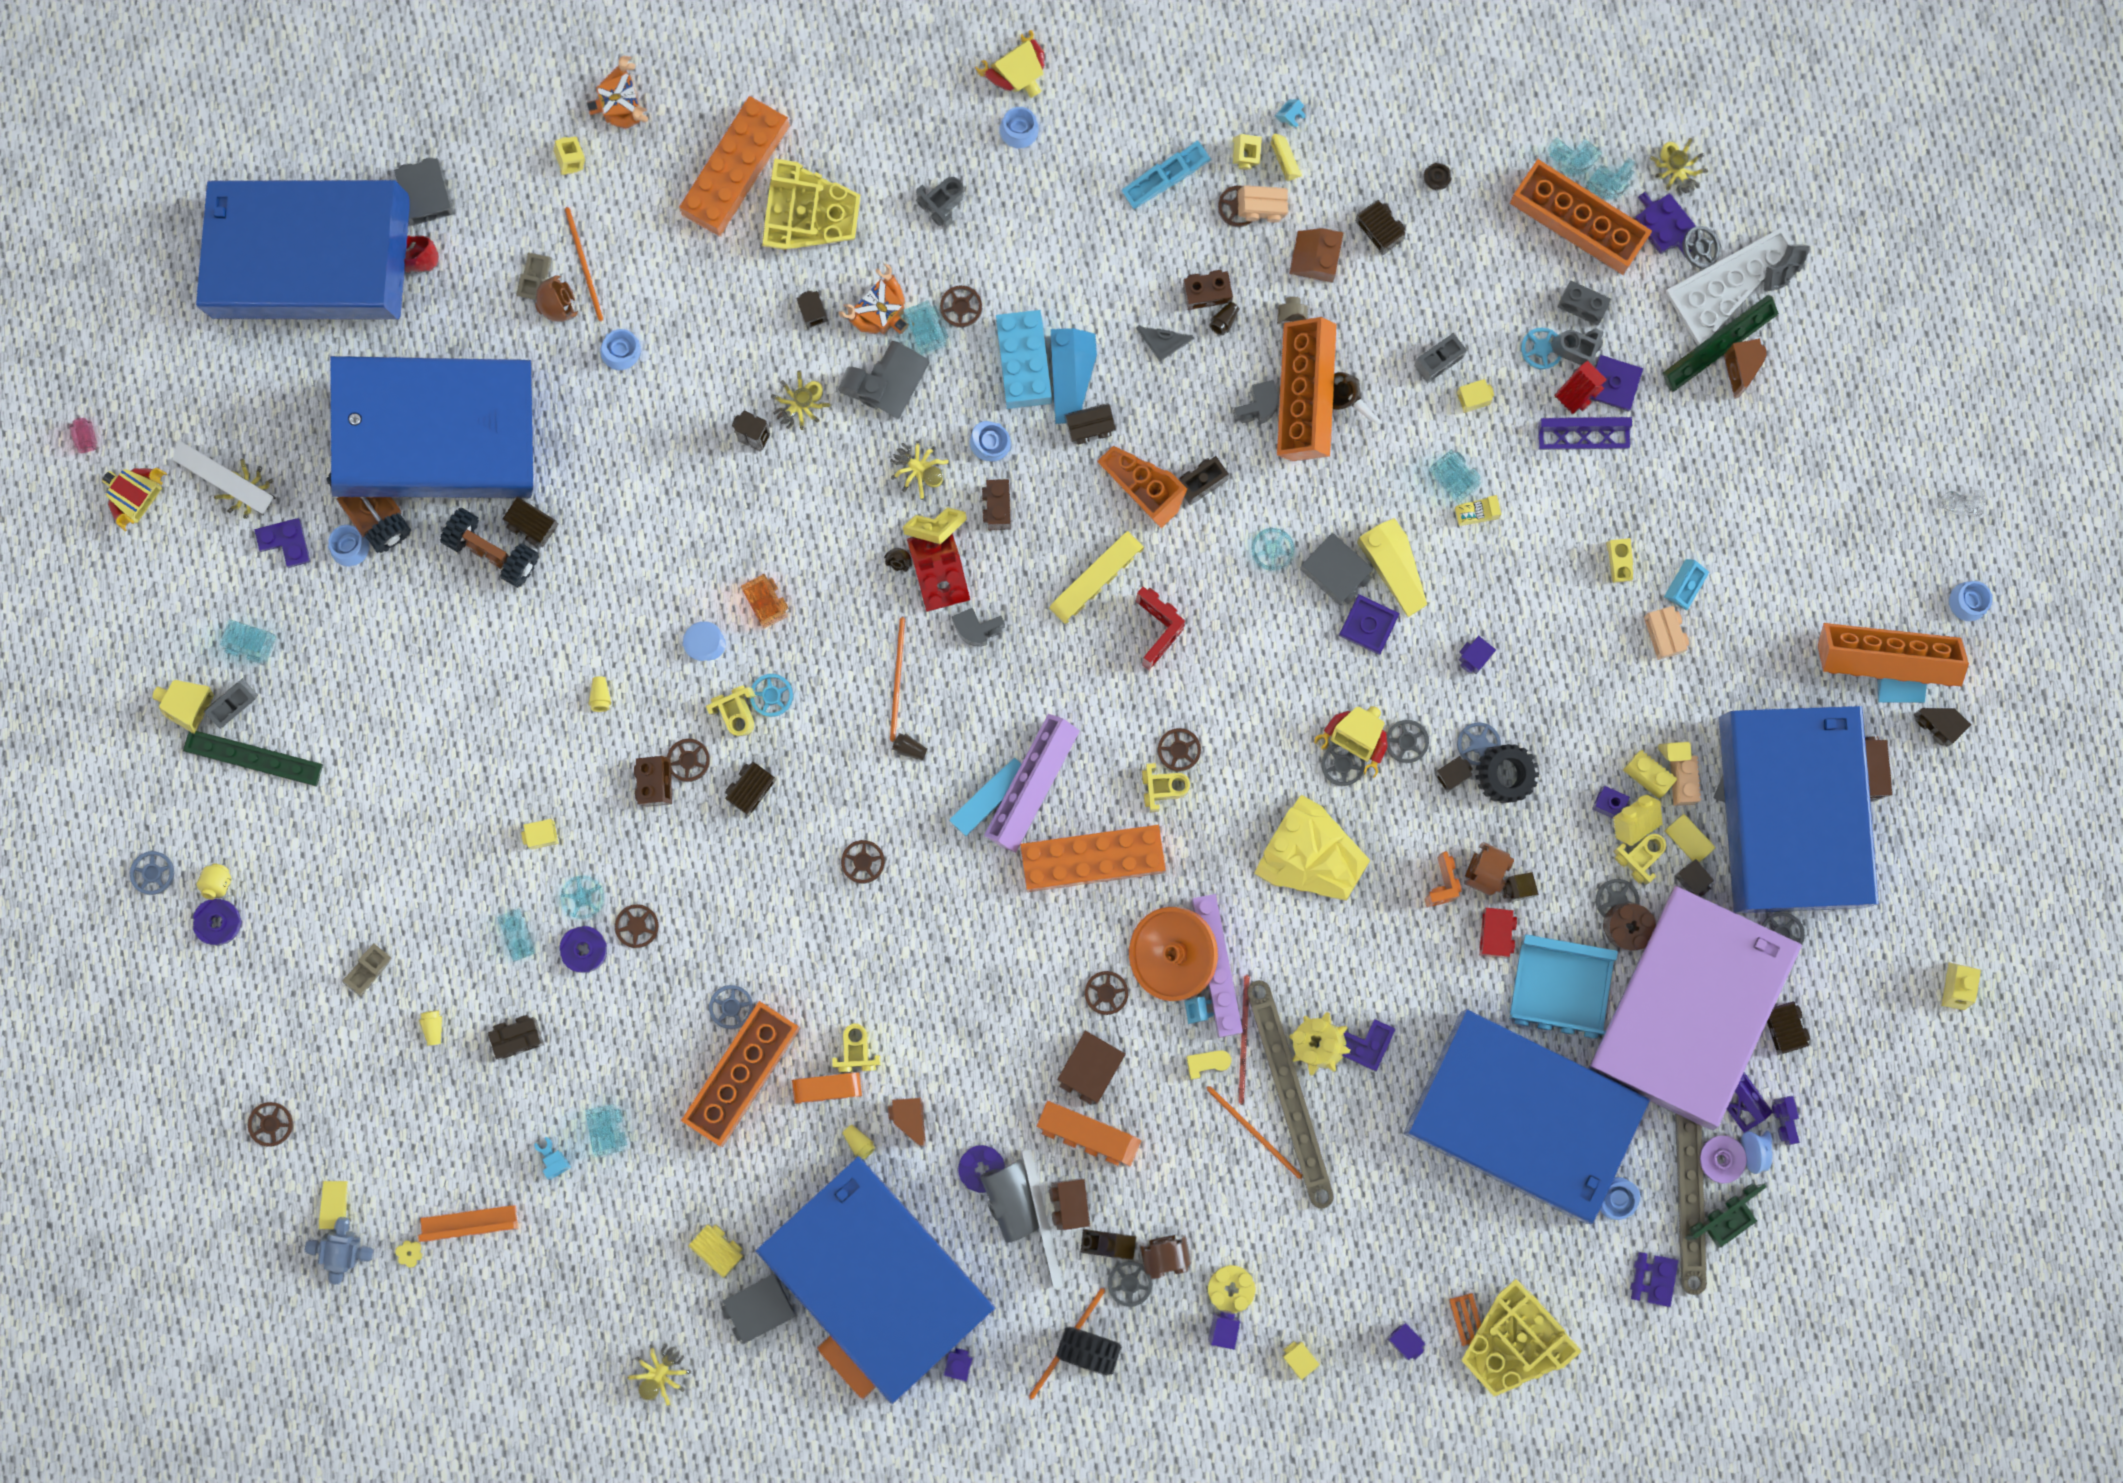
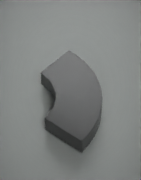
M1787 245L1781 260L1774 266L1767 267L1763 290L1774 291L1789 284L1790 279L1797 272H1800L1805 264L1810 246Z

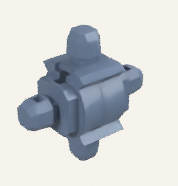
M339 1217L335 1222L334 1229L324 1234L320 1242L319 1240H308L305 1243L304 1251L307 1254L314 1256L319 1254L318 1264H324V1269L329 1271V1282L331 1284H340L343 1280L344 1272L354 1268L358 1259L362 1262H368L373 1259L374 1249L367 1246L360 1248L361 1238L354 1237L355 1232L349 1231L350 1221L347 1217Z

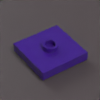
M1600 354L1596 369L1607 381L1602 385L1605 389L1596 398L1592 396L1590 399L1630 412L1644 368Z
M1358 594L1339 633V637L1381 655L1400 613Z

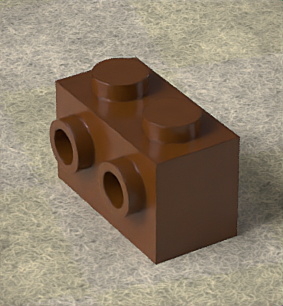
M1214 270L1209 272L1208 275L1202 276L1200 274H1191L1183 279L1187 310L1228 304V302L1233 300L1228 271Z
M1009 479L986 480V487H982V501H987V509H983V523H988V530H1011Z
M664 756L636 758L634 776L637 783V788L635 789L637 804L645 807L671 805V759Z
M1085 1179L1051 1182L1052 1188L1049 1189V1197L1051 1202H1054L1052 1221L1057 1230L1090 1227Z

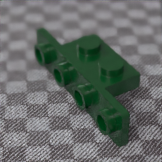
M1752 1183L1743 1189L1744 1194L1727 1200L1725 1202L1726 1207L1722 1210L1716 1209L1707 1215L1708 1220L1703 1224L1698 1222L1689 1228L1690 1233L1685 1236L1686 1240H1695L1707 1231L1718 1248L1726 1245L1757 1222L1746 1202L1767 1188L1764 1183L1758 1185Z

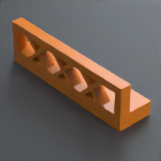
M516 1205L420 1218L422 1234L418 1235L419 1242L518 1229Z

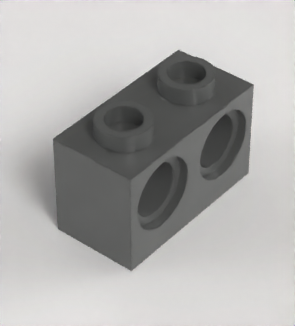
M1570 280L1557 307L1598 326L1610 304L1611 298Z
M1453 332L1418 357L1414 367L1428 384L1462 360L1467 349Z
M242 678L208 706L204 713L221 729L251 704L258 694Z

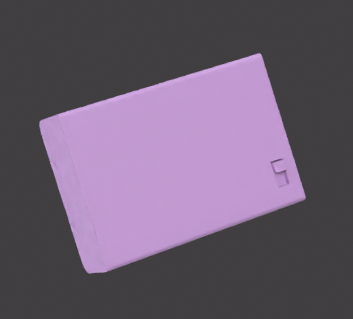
M1675 886L1666 901L1647 946L1642 952L1588 1069L1649 1098L1651 1102L1669 1111L1679 1114L1707 1129L1715 1130L1719 1127L1802 945Z

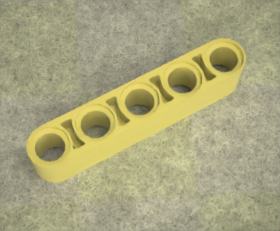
M1127 531L1050 605L1049 609L1066 625L1069 622L1068 619L1073 614L1076 616L1085 607L1084 604L1089 599L1092 600L1101 591V587L1105 583L1108 585L1118 575L1117 572L1134 560L1133 557L1138 552L1141 553L1145 547Z

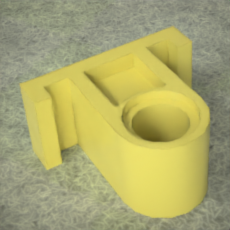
M744 685L731 690V695L726 697L719 695L711 699V704L706 705L707 711L711 715L717 714V708H719L726 727L731 734L746 736L753 731L754 720L744 699L745 696L747 698L756 697L753 688H745ZM740 718L745 721V727L741 731L736 727V722Z
M1156 763L1146 764V770H1142L1143 784L1148 786V793H1144L1145 807L1150 808V813L1159 812L1160 805H1155V801L1183 798L1187 795L1190 788L1189 778L1182 773L1152 775V771L1156 770ZM1177 780L1181 781L1185 788L1182 791H1175L1172 788V783Z
M1659 834L1648 835L1629 853L1624 850L1626 847L1624 843L1613 851L1616 854L1615 860L1623 867L1627 865L1633 871L1632 877L1640 884L1644 883L1647 885L1656 877L1654 873L1648 875L1645 871L1666 850V841ZM1648 841L1656 843V852H1651L1648 849Z
M854 1023L847 1026L843 1033L844 1062H838L837 1057L832 1058L833 1068H838V1072H852V1067H862V1071H875L876 1066H881V1056L875 1055V1060H869L867 1031L860 1024ZM860 1030L862 1033L861 1040L852 1042L849 1038L851 1031Z

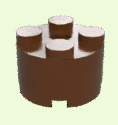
M1625 902L1608 910L1603 920V930L1612 945L1621 949L1635 951L1646 948L1656 926V920L1654 915L1644 906ZM1627 923L1633 925L1631 930L1626 927Z
M1181 1234L1182 1239H1176L1175 1235L1149 1240L1150 1245L1145 1247L1144 1242L1139 1244L1145 1274H1150L1151 1279L1164 1277L1166 1272L1174 1271V1274L1188 1272L1187 1266H1190L1192 1263L1186 1235Z

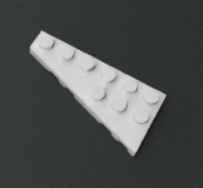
M1783 227L1666 290V295L1697 346L1714 335L1765 279L1767 267L1774 266L1781 260L1787 245H1794Z

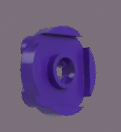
M223 899L204 901L197 907L193 915V931L202 942L216 946L232 941L237 936L242 923L240 913L235 905ZM213 917L222 918V925L220 927H212L214 923L212 921Z
M589 926L569 930L562 937L559 945L563 963L569 969L578 973H590L599 968L607 955V943L603 935ZM587 943L589 953H584L580 956V950L577 949L578 946H583Z
M978 1145L968 1149L962 1155L958 1165V1173L962 1183L968 1189L978 1193H986L980 1178L981 1174L975 1172L978 1163L983 1162L984 1166L988 1165L989 1170L985 1171L987 1172L993 1169H1004L1005 1162L1003 1157L994 1148Z

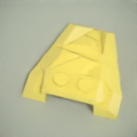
M774 158L762 246L787 250L854 240L861 195L836 182L833 184L822 178V175L817 172L814 174L804 169L803 165L798 162Z
M1301 795L1294 806L1289 809L1267 845L1254 874L1274 886L1294 888L1297 891H1308L1321 896L1347 901L1370 860L1321 805Z
M1515 1278L1497 1295L1461 1361L1495 1397L1517 1388L1534 1378L1543 1377L1544 1374L1553 1370L1564 1368L1582 1350L1539 1300Z

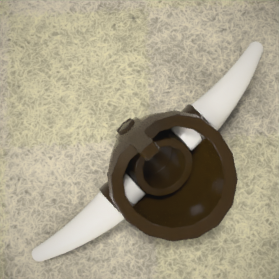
M1334 368L1333 409L1340 410L1352 406L1371 421L1380 424L1381 420L1371 412L1360 397L1359 379L1348 373L1339 372Z

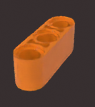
M859 1072L792 1080L794 1104L862 1096Z
M831 1336L826 1338L817 1347L822 1356L861 1399H864L876 1388Z

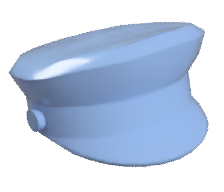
M1014 107L1003 117L999 131L1003 141L1010 147L1025 148L1036 140L1039 129L1033 112L1024 107Z
M617 329L606 334V338L603 340L600 348L603 362L614 370H625L632 367L640 356L641 346L639 340L632 332L626 329Z
M983 421L974 427L970 437V448L979 459L990 462L999 461L1010 451V436L1001 424Z
M341 525L330 534L328 549L333 559L340 565L347 567L355 566L363 562L367 557L369 541L366 536L362 538L354 526Z
M1979 581L1960 583L1951 591L1949 596V606L1957 618L1964 621H1976L1982 618L1992 604L1990 589Z
M697 622L691 625L683 636L684 650L695 660H714L720 657L725 650L726 642L720 629L711 622Z
M1750 1131L1745 1132L1741 1137V1145L1746 1153V1166L1748 1170L1753 1174L1768 1171L1772 1164L1771 1133L1765 1131L1762 1136H1758Z
M1614 1178L1600 1208L1602 1214L1612 1220H1622L1630 1215L1632 1216L1640 1202L1638 1187L1625 1178Z

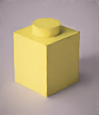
M1482 379L1459 387L1457 395L1464 413L1490 405L1494 392L1491 385H1487L1486 380Z
M552 819L524 824L525 831L521 832L523 844L527 845L531 850L559 844L555 822Z
M1293 1341L1283 1349L1285 1354L1282 1357L1300 1380L1320 1366L1301 1341L1299 1343Z

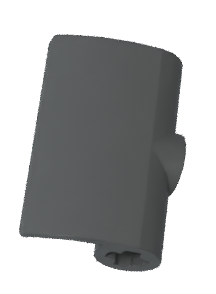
M891 341L882 360L876 363L871 372V375L888 381L880 404L863 397L860 398V401L875 410L880 408L896 419H899L930 363L929 360L907 346Z
M1021 1159L1002 1170L993 1169L980 1176L989 1198L987 1201L988 1208L993 1218L998 1221L1006 1243L1017 1241L1040 1228L1027 1172Z

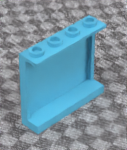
M1527 934L1523 935L1509 1019L1515 1020L1514 1024L1528 1026L1529 1023L1538 1024L1537 1028L1552 1030V1027L1561 1028V1033L1575 1035V1031L1584 1032V1037L1598 1039V1035L1602 1036L1606 1032L1603 1029L1613 964L1617 960L1618 951Z

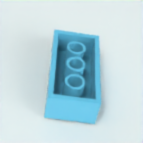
M1041 310L996 315L1006 408L1012 409L1052 404Z

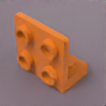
M1447 851L1442 852L1437 857L1445 886L1434 888L1429 892V895L1424 899L1427 908L1453 902L1459 897V892H1461L1460 881L1458 878L1455 879L1453 874L1455 869L1454 859L1448 855Z

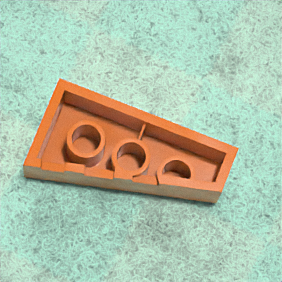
M1048 1100L1036 1126L1043 1130L1041 1134L1051 1139L1059 1136L1064 1139L1062 1143L1076 1148L1078 1144L1085 1147V1153L1097 1157L1098 1153L1106 1156L1105 1161L1117 1166L1119 1163H1123L1131 1167L1141 1143L1140 1139L1129 1133Z

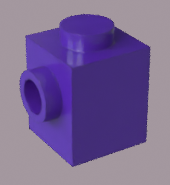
M1478 635L1472 644L1467 642L1459 651L1462 654L1459 659L1462 662L1461 667L1470 674L1472 672L1477 674L1496 649Z
M1604 785L1598 793L1592 810L1613 819L1614 816L1622 812L1623 808L1630 806L1628 804L1630 797Z
M1221 1310V1314L1213 1313L1208 1341L1211 1345L1235 1350L1241 1323L1235 1317V1313Z
M1402 1322L1386 1338L1406 1360L1411 1358L1416 1360L1424 1352L1422 1347L1426 1343L1406 1322Z
M955 1348V1352L950 1351L943 1376L967 1382L973 1356H969L970 1351Z

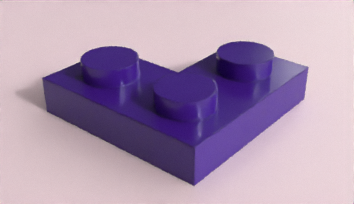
M300 518L254 529L260 552L282 547L288 568L311 562Z
M1374 1019L1364 1040L1345 1031L1343 1034L1346 1045L1344 1046L1350 1049V1053L1342 1054V1056L1377 1072L1396 1029Z
M1794 1096L1774 1099L1775 1104L1772 1105V1112L1775 1118H1779L1781 1127L1778 1128V1135L1782 1142L1785 1141V1145L1800 1143L1794 1120L1800 1119Z

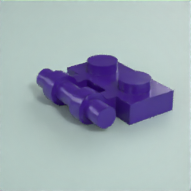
M1638 1252L1637 1261H1634L1633 1267L1636 1268L1634 1282H1631L1630 1285L1632 1290L1631 1299L1640 1301L1641 1292H1646L1647 1303L1671 1307L1679 1260L1654 1255L1653 1264L1646 1263L1648 1254ZM1645 1270L1651 1272L1649 1286L1643 1285Z

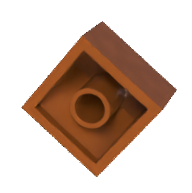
M1324 228L1298 231L1289 274L1333 283L1344 232Z
M1760 338L1734 343L1724 355L1734 399L1739 398L1748 388L1767 357L1766 348L1761 344Z
M922 1099L892 1100V1105L888 1106L889 1120L893 1121L894 1125L919 1146L926 1147Z

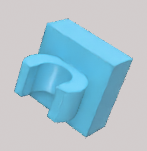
M1288 99L1276 113L1275 117L1280 122H1288L1290 126L1297 127L1298 123L1295 122V116L1297 115L1300 118L1306 117L1305 113L1301 111L1304 105L1299 99Z
M1197 997L1184 1001L1188 1024L1206 1021L1214 1016V1013L1207 1012L1206 1005L1211 1004V1000H1205V997Z

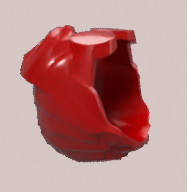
M407 236L406 249L414 242L415 245L412 249L406 251V258L404 259L405 272L410 274L411 272H429L433 270L439 262V255L434 242L427 236Z

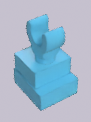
M545 1137L547 1142L546 1148L541 1149L537 1143L534 1146L545 1157L543 1161L547 1168L542 1171L546 1178L551 1180L570 1169L571 1166L561 1151L558 1150L553 1153L552 1141L550 1138Z

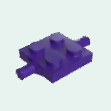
M1646 192L1640 194L1638 199L1646 208L1635 216L1634 220L1652 230L1648 237L1649 241L1660 255L1676 246L1684 255L1683 238L1686 232L1696 227V225L1670 193L1654 202Z

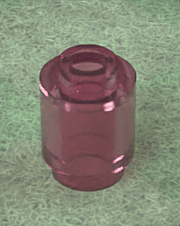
M86 418L73 420V423L69 425L74 448H77L78 453L96 450L97 439L92 421L86 420Z

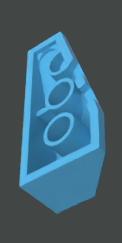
M1075 328L1050 329L1055 424H1066L1064 414L1082 410L1097 357L1096 334Z

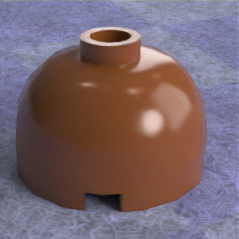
M555 275L542 282L536 292V310L552 322H564L576 317L578 311H573L570 299L575 301L573 291L566 281L562 283L559 280L561 278L559 275Z

